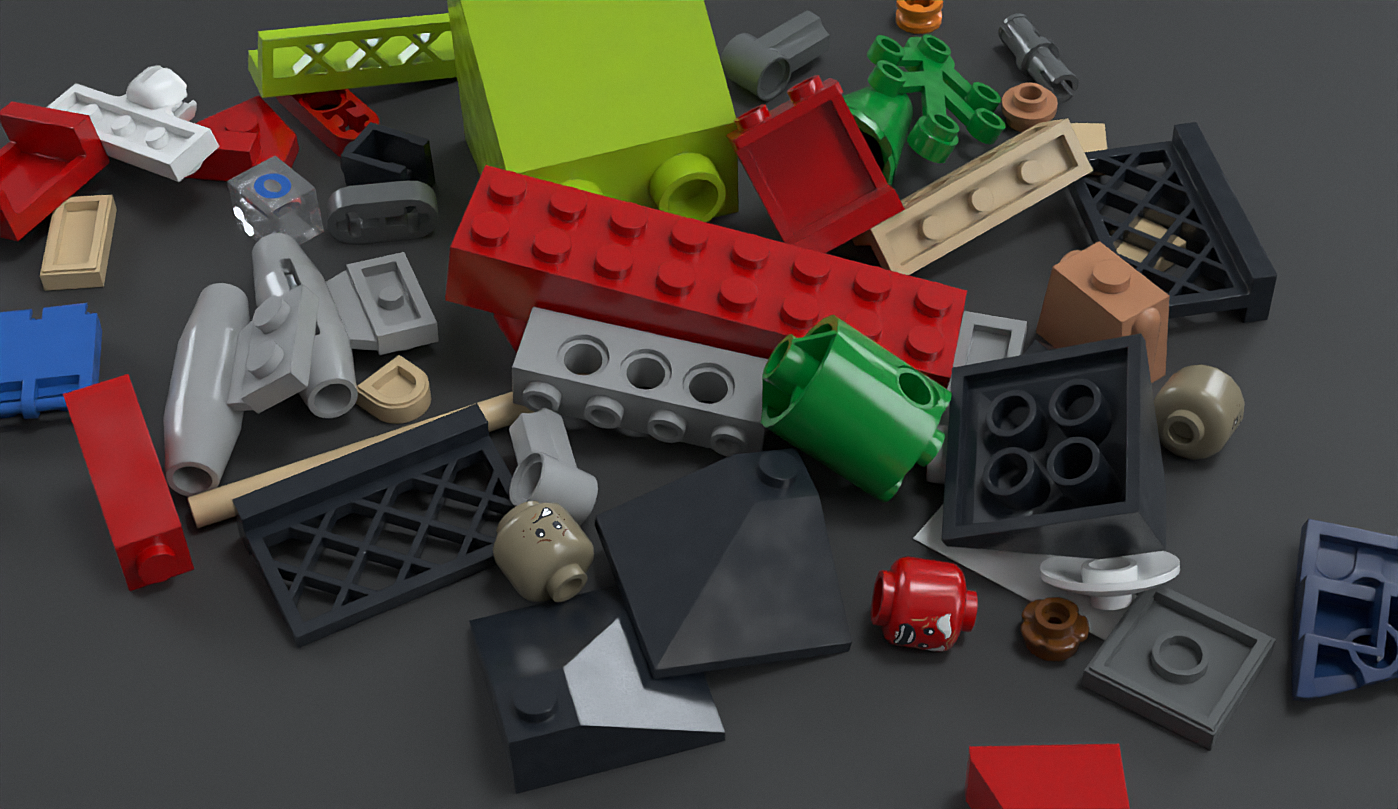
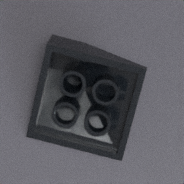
M1141 333L952 368L950 391L952 396L949 407L941 538L947 547L1090 559H1106L1166 551V484L1146 342Z
M797 448L734 454L596 515L594 526L653 679L849 652L852 640L819 494Z
M617 585L578 594L563 602H555L553 600L469 620L516 794L725 741V730L703 672L652 678Z

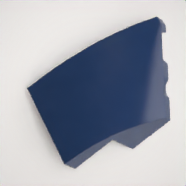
M1309 518L1303 524L1298 553L1292 623L1291 672L1293 700L1305 702L1398 678L1397 536Z

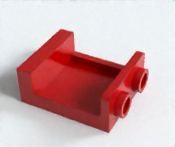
M814 75L787 90L790 98L789 101L770 111L766 104H762L737 117L734 120L737 129L726 136L783 243L827 253L902 212L905 208L895 189L888 185L842 96L843 90L839 82L832 78L822 82L819 75Z
M13 101L0 110V122L10 141L0 149V238L19 241L110 163L89 115Z

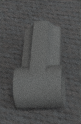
M808 10L758 39L748 33H741L729 41L721 54L720 61L724 75L759 99L769 101L777 97L784 90L793 71L829 50L830 35L824 29L820 17Z

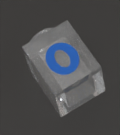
M273 156L227 181L237 225L255 241L258 242L269 234L283 233L291 236L298 245H301L324 232L315 187L277 156Z

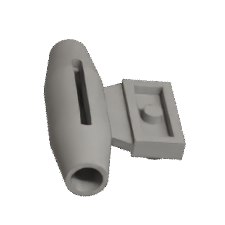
M269 234L261 238L253 247L252 265L257 308L269 297L281 296L301 284L307 286L320 298L308 388L298 392L314 415L321 418H335L347 413L355 405L358 391L352 349L377 350L379 355L395 351H406L417 346L439 341L437 321L404 252L346 264L347 269L325 281L322 274L298 243L287 234Z
M216 283L202 290L178 341L163 417L166 481L175 492L191 497L217 488L240 434L244 411L254 410L259 414L308 388L320 298L304 284L295 287L281 296L275 295L266 299L255 310L251 322L248 298L238 287L226 283Z

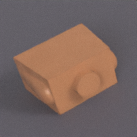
M1099 241L1082 251L1073 250L1067 253L1058 264L1052 267L1036 333L1054 348H1063L1141 333L1146 342L1151 383L1166 375L1169 295Z

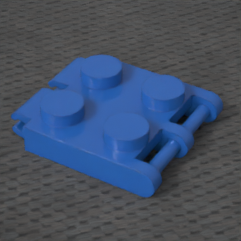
M87 303L44 307L42 319L37 320L32 318V309L0 312V418H10L17 414H23L26 420L39 418L41 411H68L63 394L99 383L102 327L98 314L87 312Z

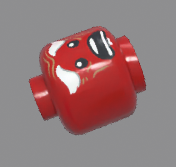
M909 556L902 557L893 563L889 571L881 570L877 575L872 594L871 621L873 625L881 626L884 638L891 645L934 652L948 651L957 641L961 631H972L977 615L978 597L976 591L967 590L965 576L956 564Z

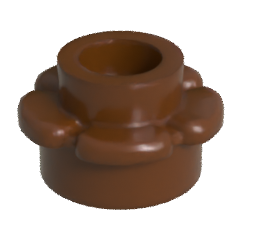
M1061 597L1037 599L1030 602L1022 611L1021 616L1024 622L1021 624L1020 632L1029 651L1040 659L1046 661L1066 660L1077 652L1080 642L1085 641L1088 637L1090 627L1087 617L1080 615L1078 606L1068 599Z

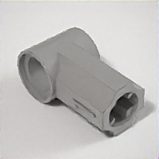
M542 408L533 413H521L509 428L518 464L509 489L512 504L518 506L528 501L558 503L570 513L580 526L587 519L596 502L598 493L596 478L577 468L561 415L547 408Z

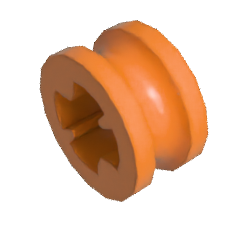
M896 0L898 8L895 17L896 24L902 30L913 34H925L933 32L942 24L941 9L943 7V0Z

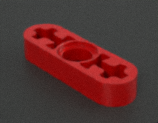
M348 89L276 96L280 104L340 158L345 147L354 141L370 122L380 125L377 114ZM324 105H339L329 110H314Z

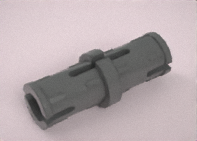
M1016 13L1007 17L1003 22L1013 32V36L1003 26L999 27L998 36L1016 56V64L1020 72L1026 77L1030 74L1037 84L1051 91L1056 96L1058 104L1070 99L1073 94L1063 84V80L1075 91L1078 89L1079 81L1076 75L1059 58L1060 52L1056 44L1051 39L1047 40L1046 37H1042L1025 14Z

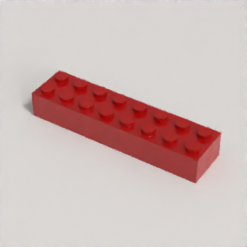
M485 165L450 246L445 301L528 322L532 308L537 307L764 359H769L775 348L787 335L792 334L797 338L804 337L823 318L835 315L947 389L951 379L967 290Z

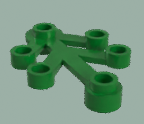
M925 34L922 38L910 37L904 47H902L895 40L887 36L878 35L867 51L868 59L875 64L867 80L877 92L889 97H896L898 93L921 92L923 116L918 119L907 136L908 144L917 154L935 163H945L958 144L957 133L959 132V126L952 118L946 115V108L966 126L967 131L975 139L989 145H993L1005 128L1003 120L994 113L1002 101L1000 95L983 83L975 82L971 85L954 69L955 63L950 56L951 49L945 42L935 36ZM899 67H905L908 72H903Z

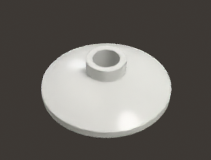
M1166 551L1106 559L1052 556L1040 565V577L1044 582L1068 592L1090 596L1091 606L1101 610L1127 608L1132 604V594L1158 587L1175 578L1180 573L1179 559Z

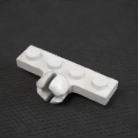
M160 65L148 67L133 79L127 88L126 94L123 96H112L75 83L46 107L89 115L107 156L178 182L184 177L195 173L201 167L203 161L220 147L210 128L189 122L195 116L197 103L194 100L190 103L182 102L187 97V85L172 70L162 68Z

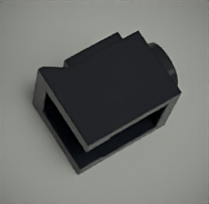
M370 122L357 138L345 147L341 154V170L344 173L346 187L409 180L425 183L432 188L436 183L430 141L420 136ZM416 206L405 207L407 213H411Z

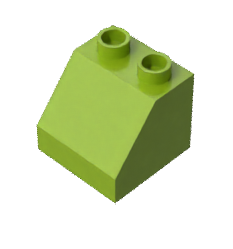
M447 0L465 140L480 176L485 165L703 222H708L715 217L739 212L738 157L726 136L737 129L734 123L736 115L704 0Z

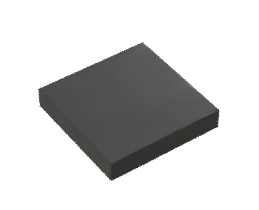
M1160 585L1140 592L1085 668L1082 686L1211 750L1272 656L1276 639L1170 588Z

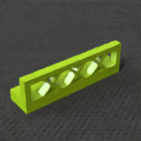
M449 13L258 31V50H248V70L262 98L457 77Z

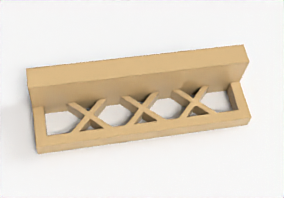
M1068 118L1041 122L902 199L901 202L905 210L852 238L855 246L871 245L883 269L910 275L1093 170Z

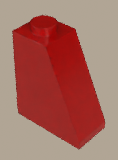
M129 374L63 394L129 592L195 570L176 508Z
M1119 744L969 746L965 798L971 809H1130Z

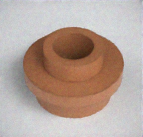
M1023 83L1010 88L1004 93L1001 110L1006 117L1007 124L1012 129L1024 132L1038 123L1052 120L1056 115L1058 102L1056 96L1037 83Z

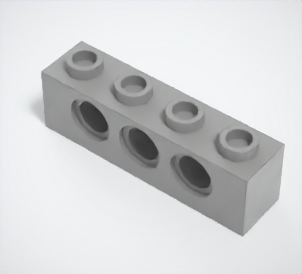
M533 307L512 366L513 403L526 406L534 412L547 408L558 414L588 420L590 423L602 428L619 427L649 434L663 442L675 443L680 441L711 448L724 456L761 452L768 431L761 423L762 374L768 359ZM577 373H588L589 375H577ZM637 387H649V388H652V389H647V390H645V389H639V388H637ZM699 401H711V402H714V403H713V404H705V403H701V402H699Z

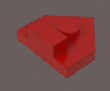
M259 95L195 123L210 128L220 147L203 161L201 167L195 173L185 178L253 184L259 177L266 174H280L287 178L299 152L297 136ZM271 179L264 182V185L281 186L279 182Z

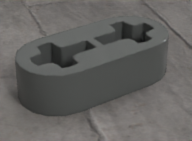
M408 180L348 186L338 189L328 199L327 228L336 240L346 244L416 239L431 233L438 222L436 194L430 186L419 181ZM416 206L417 213H407L405 207ZM348 212H357L359 218L350 219Z

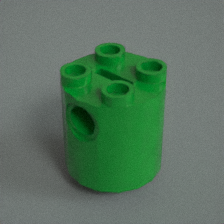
M830 315L819 321L804 337L797 338L792 334L787 335L769 357L762 374L761 423L766 429L882 503H885L896 494L903 482L904 476L915 463L924 467L939 452L944 442L945 434L937 429V426L951 400L952 393L835 315Z

